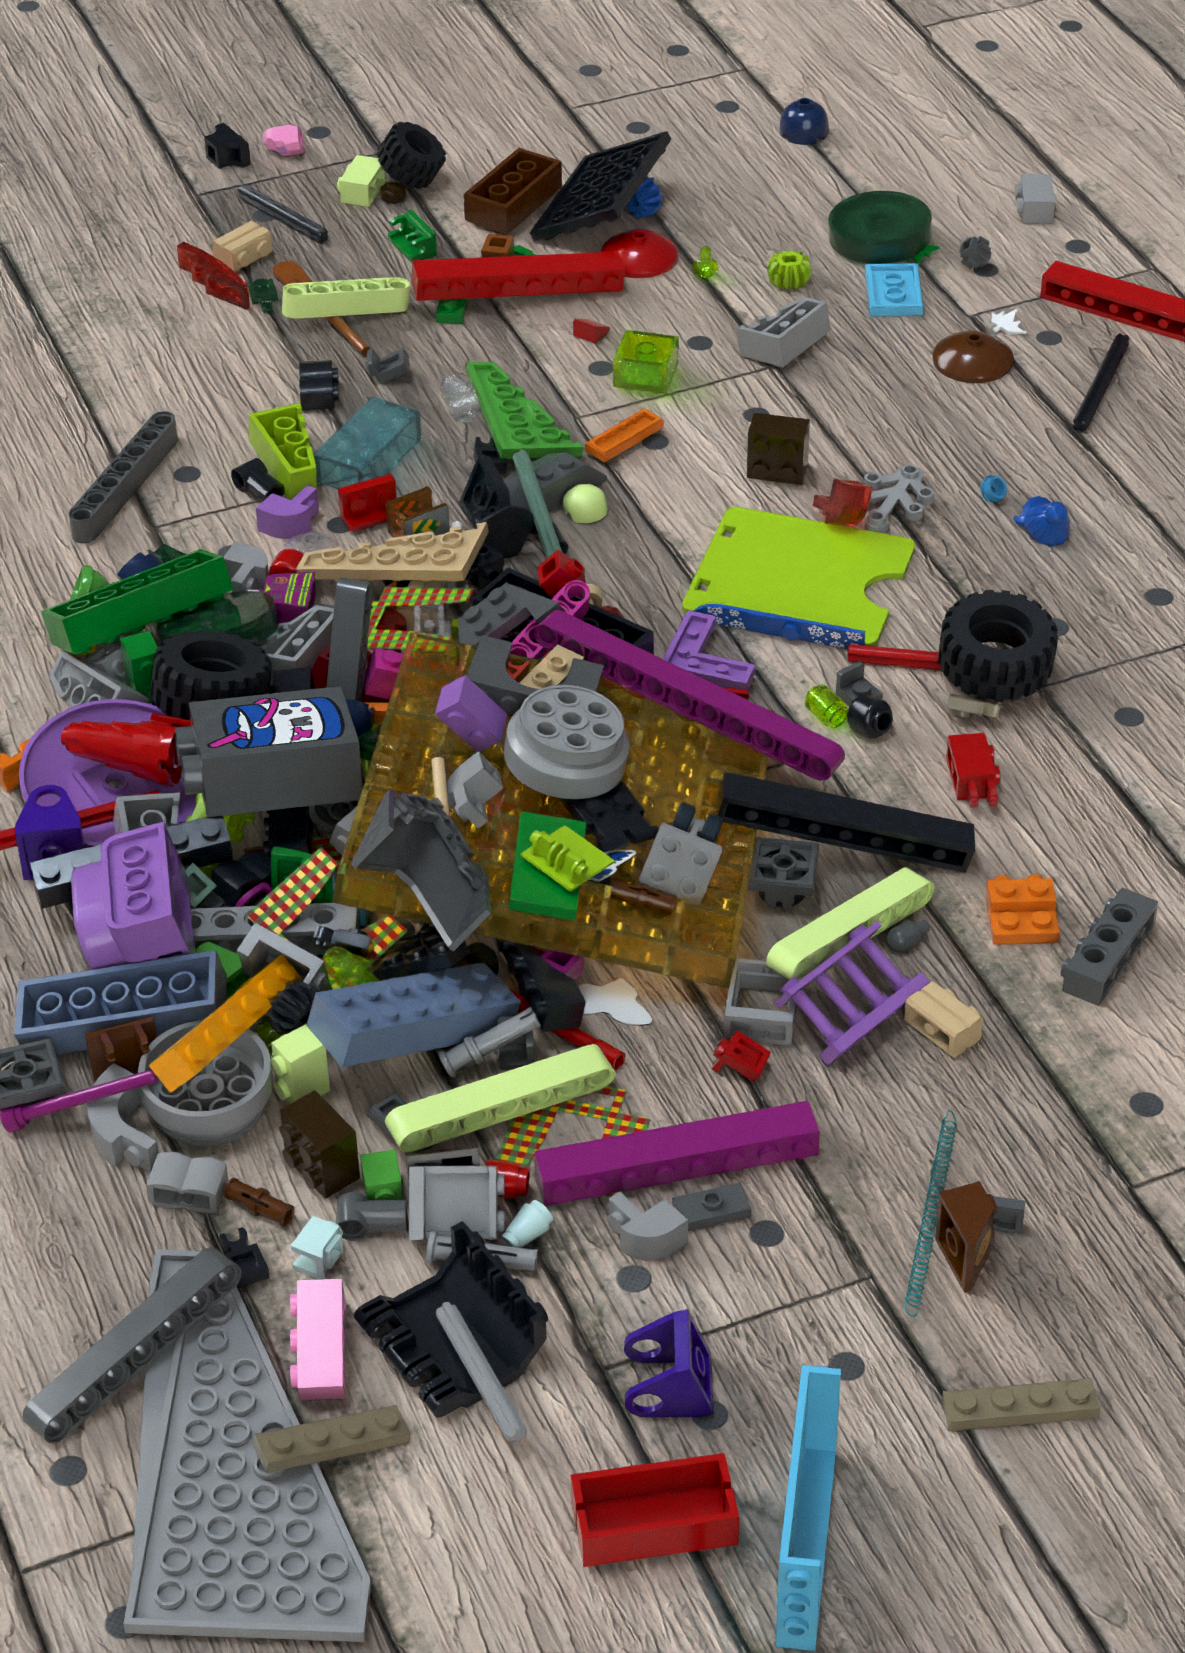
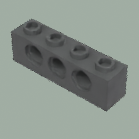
M1123 887L1115 898L1110 897L1104 907L1101 918L1096 917L1092 922L1089 935L1079 940L1072 959L1067 958L1063 963L1060 973L1064 977L1062 991L1099 1006L1154 927L1158 901Z

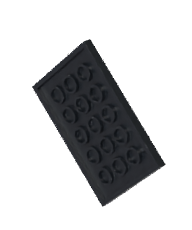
M668 131L585 155L529 232L533 241L540 239L550 240L561 233L571 234L582 227L592 228L600 222H613L619 219L622 211L659 157L666 151V147L672 140Z

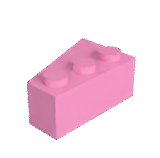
M342 1279L297 1281V1294H290L291 1316H297V1329L290 1330L291 1352H297V1365L290 1366L291 1388L298 1389L300 1400L345 1399L346 1329L344 1326V1314H347V1304Z

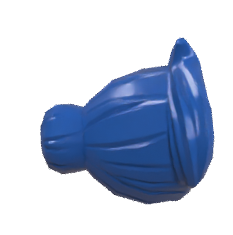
M1032 497L1023 506L1021 515L1014 516L1013 518L1016 524L1025 527L1034 540L1044 545L1055 546L1063 544L1068 539L1070 519L1067 509L1060 502L1051 503L1044 497Z

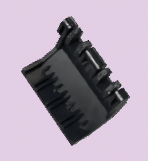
M463 1221L451 1227L452 1252L436 1275L394 1298L379 1295L358 1307L354 1313V1319L370 1338L376 1339L381 1335H385L378 1342V1347L410 1387L420 1386V1384L430 1380L429 1383L420 1388L418 1395L436 1418L443 1417L459 1407L468 1408L483 1399L436 1317V1310L442 1307L444 1302L456 1305L502 1387L519 1379L547 1339L546 1322H548V1315L544 1307L539 1302L534 1303L527 1295L523 1283L518 1278L513 1279L506 1271L502 1259L496 1254L492 1255L486 1248L481 1235L476 1231L472 1232Z

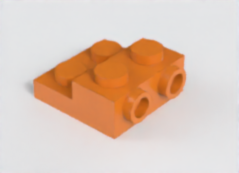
M1031 874L1026 879H1011L1007 875H999L993 880H987L985 900L993 944L1059 943L1060 932L1055 911L1056 895L1052 878H1043L1039 874Z

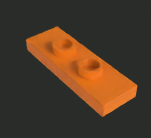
M644 408L586 442L585 451L605 463L664 428V419Z

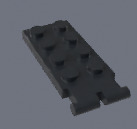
M622 780L610 791L595 797L584 799L559 798L575 820L586 822L585 834L592 833L597 839L596 846L602 852L625 847L628 845V840L631 844H637L655 839L659 831L656 825L650 826L644 819L645 810Z

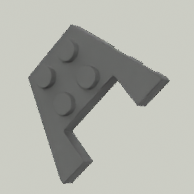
M508 583L492 590L487 598L476 606L467 609L464 615L458 619L461 676L468 675L482 635L501 639L531 615L539 624L554 610L563 611L556 601Z

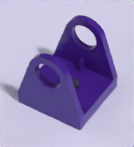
M45 785L32 791L15 824V836L23 880L34 879L30 862L85 848L81 819L67 792L62 787L56 785ZM46 794H55L61 798L58 803L52 806H40L36 803L39 797Z
M688 1309L666 1315L630 1333L625 1338L624 1352L631 1360L640 1363H675V1367L631 1387L626 1392L625 1407L631 1414L639 1417H701L713 1414L711 1352ZM641 1340H653L660 1344V1347L652 1352H640L632 1346ZM643 1394H652L658 1396L662 1401L657 1405L644 1407L637 1405L633 1400Z

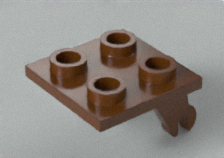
M153 1017L85 1034L94 1083L113 1063L133 1074L138 1073L142 1055L150 1052L148 1046L157 1038Z

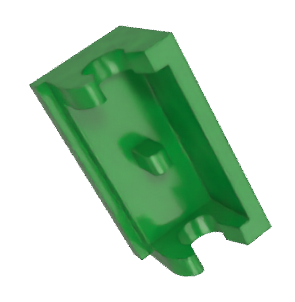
M412 209L408 210L406 214L390 220L389 223L392 226L401 223V227L398 230L389 232L388 240L411 263L413 260H424L437 256L436 233Z

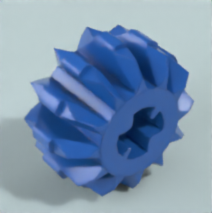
M647 175L626 205L629 208V214H635L637 219L654 215L663 205L660 200L663 194L659 192L658 188L660 185L655 184L654 177L649 178Z

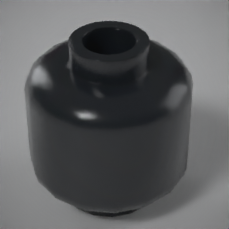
M863 694L853 700L849 706L847 722L854 732L870 738H878L892 726V709L885 700Z

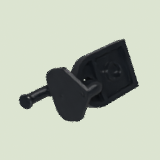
M478 455L459 503L474 529H477V523L487 522L489 532L485 541L495 550L500 551L504 558L514 557L522 550L529 533L538 535L533 514L525 507L511 505L509 490L489 456ZM552 522L562 553L566 554L569 549L568 543L564 540L556 524Z

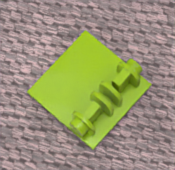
M566 825L550 835L545 831H534L529 839L532 846L520 854V856L570 892L615 862L614 859Z

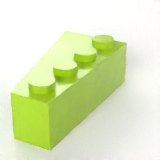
M301 403L249 414V442L272 476L284 485V491L288 499L292 500L307 485L317 489L316 464L312 447H310L309 435L305 427V419L302 415Z

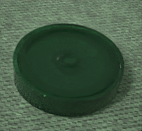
M870 191L856 194L842 200L831 210L828 218L829 242L837 253L857 262L886 264L906 260L922 252L930 243L932 237L931 211L920 199L901 192Z
M258 591L224 593L225 597L213 602L206 600L199 603V607L195 610L176 612L171 614L172 618L170 620L158 623L157 632L160 643L165 639H169L174 634L181 635L184 631L192 630L193 632H199V630L216 632L218 630L225 631L226 634L230 635L233 633L240 635L242 639H250L257 644L271 636L279 627L280 622L274 599L271 595Z

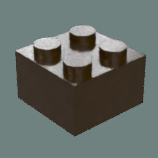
M754 413L748 430L747 478L802 485L808 467L810 419Z
M315 1090L280 1110L282 1125L279 1127L284 1141L283 1158L290 1168H296L303 1175L304 1181L309 1188L316 1189L326 1199L360 1179L356 1131Z

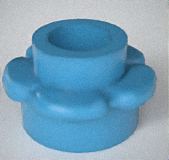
M989 475L985 477V481L981 482V494L987 502H999L1007 493V485L999 476Z

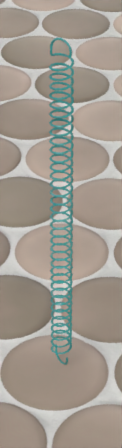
M951 1110L947 1111L946 1117L942 1120L922 1223L920 1225L921 1228L919 1230L920 1233L918 1235L919 1238L917 1240L918 1243L906 1293L907 1296L905 1298L904 1308L911 1317L917 1316L918 1310H916L915 1315H910L906 1310V1303L913 1307L921 1305V1295H923L922 1290L924 1289L923 1285L926 1279L925 1274H927L926 1269L929 1267L928 1263L930 1262L929 1258L931 1257L930 1253L932 1252L931 1248L933 1247L932 1243L934 1242L933 1238L936 1232L937 1216L927 1215L926 1212L938 1213L935 1210H928L927 1207L938 1208L936 1205H929L928 1202L938 1203L937 1200H931L929 1197L939 1198V1196L932 1195L930 1192L939 1193L944 1191L943 1187H945L944 1182H946L945 1177H947L946 1172H948L947 1167H949L954 1142L953 1138H955L954 1133H956L955 1128H957L953 1112L954 1122H944L948 1112H952ZM952 1122L955 1124V1127L945 1126V1123ZM943 1128L954 1129V1132L945 1131ZM945 1132L947 1134H953L954 1136L951 1137L948 1135H943L942 1133ZM944 1137L947 1139H952L953 1141L950 1142L948 1140H942L941 1138ZM941 1142L951 1144V1147L947 1145H941ZM940 1147L950 1149V1152L947 1150H940ZM939 1152L946 1154L949 1153V1157L946 1155H939ZM938 1157L948 1158V1161L938 1160ZM937 1162L947 1163V1166L938 1165ZM935 1167L946 1168V1171L937 1170ZM934 1172L945 1173V1176L936 1175ZM933 1177L944 1178V1181L935 1180ZM932 1182L943 1183V1186L934 1185ZM931 1187L942 1188V1191L933 1190ZM925 1217L936 1218V1221L926 1220ZM924 1222L935 1223V1226L925 1225ZM923 1227L933 1228L934 1231L924 1230ZM926 1232L929 1234H933V1237L923 1235L922 1233ZM925 1237L927 1239H932V1242L921 1240V1238ZM920 1243L931 1244V1247L921 1246ZM919 1248L930 1249V1252L920 1251ZM918 1253L928 1254L929 1257L919 1256ZM917 1258L927 1259L928 1262L917 1261ZM916 1263H920V1264H923V1265L926 1264L927 1267H926V1268L917 1267V1266H916ZM918 1268L921 1270H925L926 1272H916L914 1269ZM916 1273L919 1275H924L925 1277L922 1279L920 1277H915L913 1274ZM912 1279L923 1280V1284L913 1282ZM915 1284L922 1286L923 1288H913L911 1285ZM910 1290L921 1291V1294L912 1293ZM909 1295L920 1296V1299L910 1298ZM908 1301H918L919 1305H912Z

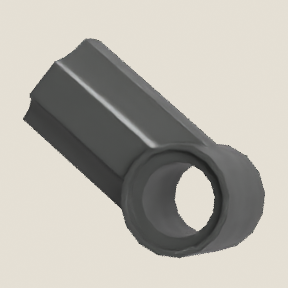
M357 1192L342 1194L337 1199L336 1224L343 1231L342 1238L353 1241L365 1237L367 1232L406 1231V1199L368 1200L366 1196Z

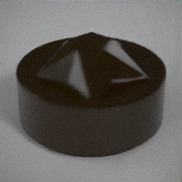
M390 182L382 185L380 188L381 199L386 203L395 204L402 202L406 198V189L401 183Z

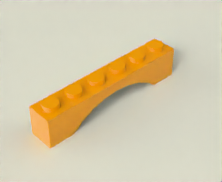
M279 955L250 977L229 999L168 1048L149 1067L170 1093L198 1074L272 1007L270 1001L278 996L277 991H283L288 982L293 984L297 980L302 981L303 979L285 956Z

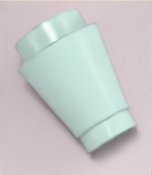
M533 1200L530 1204L525 1203L505 1230V1233L500 1237L501 1241L505 1246L524 1247L550 1229L549 1224L553 1222L552 1214L537 1200Z

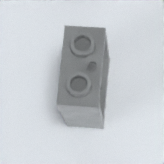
M734 958L724 1015V1038L729 1040L738 1030L758 1043L792 1046L797 1004L793 999L788 1001L786 1012L738 1007L741 988L782 992L780 989L789 981L769 968L766 961Z

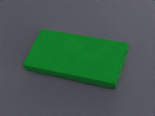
M521 811L508 904L509 910L569 920L576 919L580 886L570 892L520 856V854L532 846L529 839L536 830L539 832L545 831L550 835L566 825L585 839L586 822Z

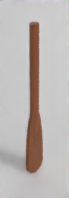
M293 261L280 262L273 268L274 276L284 286L290 283L312 282L302 268ZM339 316L325 317L363 356H367V350L370 347Z

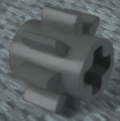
M975 236L973 238L968 237L959 249L960 257L963 258L961 263L970 269L973 266L976 268L985 266L992 255L991 248L988 246L990 242L982 236L978 238Z

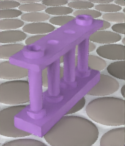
M878 921L868 928L863 924L848 936L851 940L848 944L800 981L796 976L789 980L780 989L783 995L775 1002V1005L781 1008L793 999L826 1038L824 1042L828 1047L819 1057L827 1066L903 1007L909 996L917 991H921L924 986L930 983L922 972L912 980L908 976L903 977L870 938L882 926ZM860 946L893 984L892 990L895 993L890 997L885 993L881 994L849 957V954ZM837 963L872 1003L870 1007L873 1011L868 1015L863 1011L859 1012L827 975L826 972ZM814 981L849 1020L847 1024L850 1029L845 1033L841 1029L836 1030L803 991Z

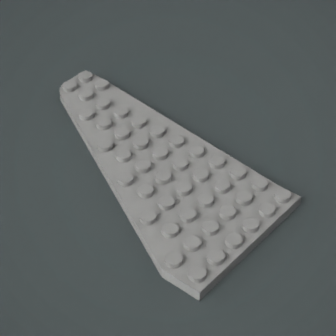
M156 1249L150 1276L149 1296L201 1251ZM237 1286L145 1367L132 1579L123 1623L125 1633L365 1642L371 1593L370 1577L318 1463L266 1473L253 1446L254 1436L257 1433L300 1424Z

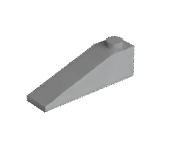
M61 650L49 675L60 698L65 699L69 708L87 702L107 699H126L144 703L149 701L147 697L64 650Z

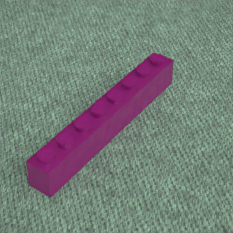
M803 1101L534 1151L535 1177L544 1206L563 1204L569 1201L600 1197L615 1192L633 1191L649 1186L702 1178L718 1173L738 1171L750 1167L771 1165L777 1162L819 1155L820 1130L809 1102Z

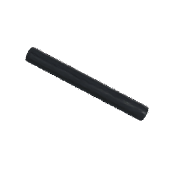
M247 184L238 187L239 198L320 243L328 239V230Z

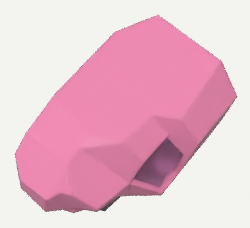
M298 125L272 127L264 131L263 143L269 150L277 151L282 156L304 153V135Z

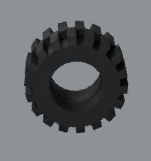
M398 122L392 126L377 149V157L379 158V164L383 166L382 168L390 177L402 185L405 184L410 188L421 189L431 184L446 161V152L442 148L441 142L437 140V137L427 129L411 122Z

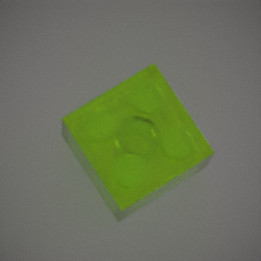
M626 330L613 359V387L625 390L647 391L653 394H667L679 364V336Z

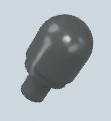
M924 919L916 924L911 921L903 922L888 932L886 937L887 945L894 952H905L915 947L921 941V935L929 932L930 926Z

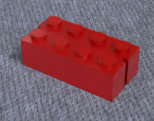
M725 1453L570 1475L571 1504L576 1531H578V1542L583 1567L739 1545V1513L734 1491L731 1488V1478Z

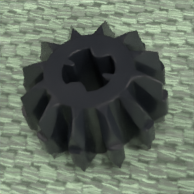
M300 980L293 984L288 982L284 990L277 991L278 996L270 1001L272 1007L266 1014L269 1017L268 1024L279 1035L288 1034L307 1024L315 993L319 991Z

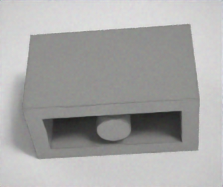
M1021 174L1020 184L1015 185V200H1017V214H1021L1022 224H1053L1055 197L1051 174Z

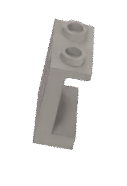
M254 923L237 949L243 971L250 977L263 968L266 963H270L282 954L303 979V983L313 986L319 992L331 989L324 960L257 923Z
M410 1166L409 1240L429 1239L431 1230L437 1231L438 1235L451 1237V1227L462 1221L472 1232H478L483 1239L496 1240L498 1232H504L505 1212L504 1210H498V1195H504L505 1192L504 1173H498V1166Z

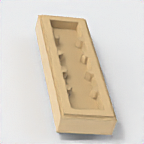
M557 645L520 684L536 689L560 685L568 676L573 658L584 660V657Z

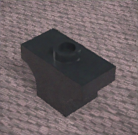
M224 122L215 125L216 131L204 137L206 158L218 169L231 165L242 168L251 165L249 143Z

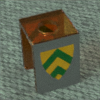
M429 486L386 502L387 529L393 538L430 531L435 536L450 532L449 507L446 503L435 507L432 506V490Z

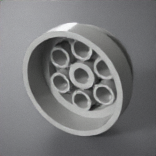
M554 685L531 693L522 703L521 709L511 717L506 732L504 759L512 774L526 786L553 797L584 799L604 794L621 781L626 768L630 744L624 729L622 714L608 698L593 690L579 686Z
M203 1020L191 1021L175 1026L159 1035L148 1046L150 1052L142 1055L138 1073L151 1070L149 1065ZM247 1029L198 1074L170 1093L160 1079L153 1084L140 1087L143 1105L160 1128L168 1136L181 1143L193 1146H216L236 1140L249 1132L257 1124L263 1114L264 1106L270 1098L273 1088L270 1054L263 1040L252 1030Z

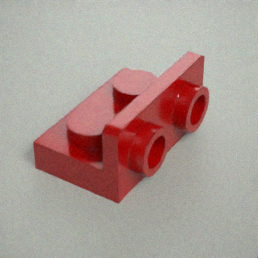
M392 474L338 488L340 517L350 531L362 530L369 526L387 522L386 502L397 498L396 482Z

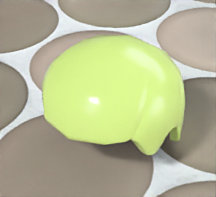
M592 484L576 485L567 491L563 498L565 514L567 515L569 512L575 523L599 521L606 516L608 511L604 492Z

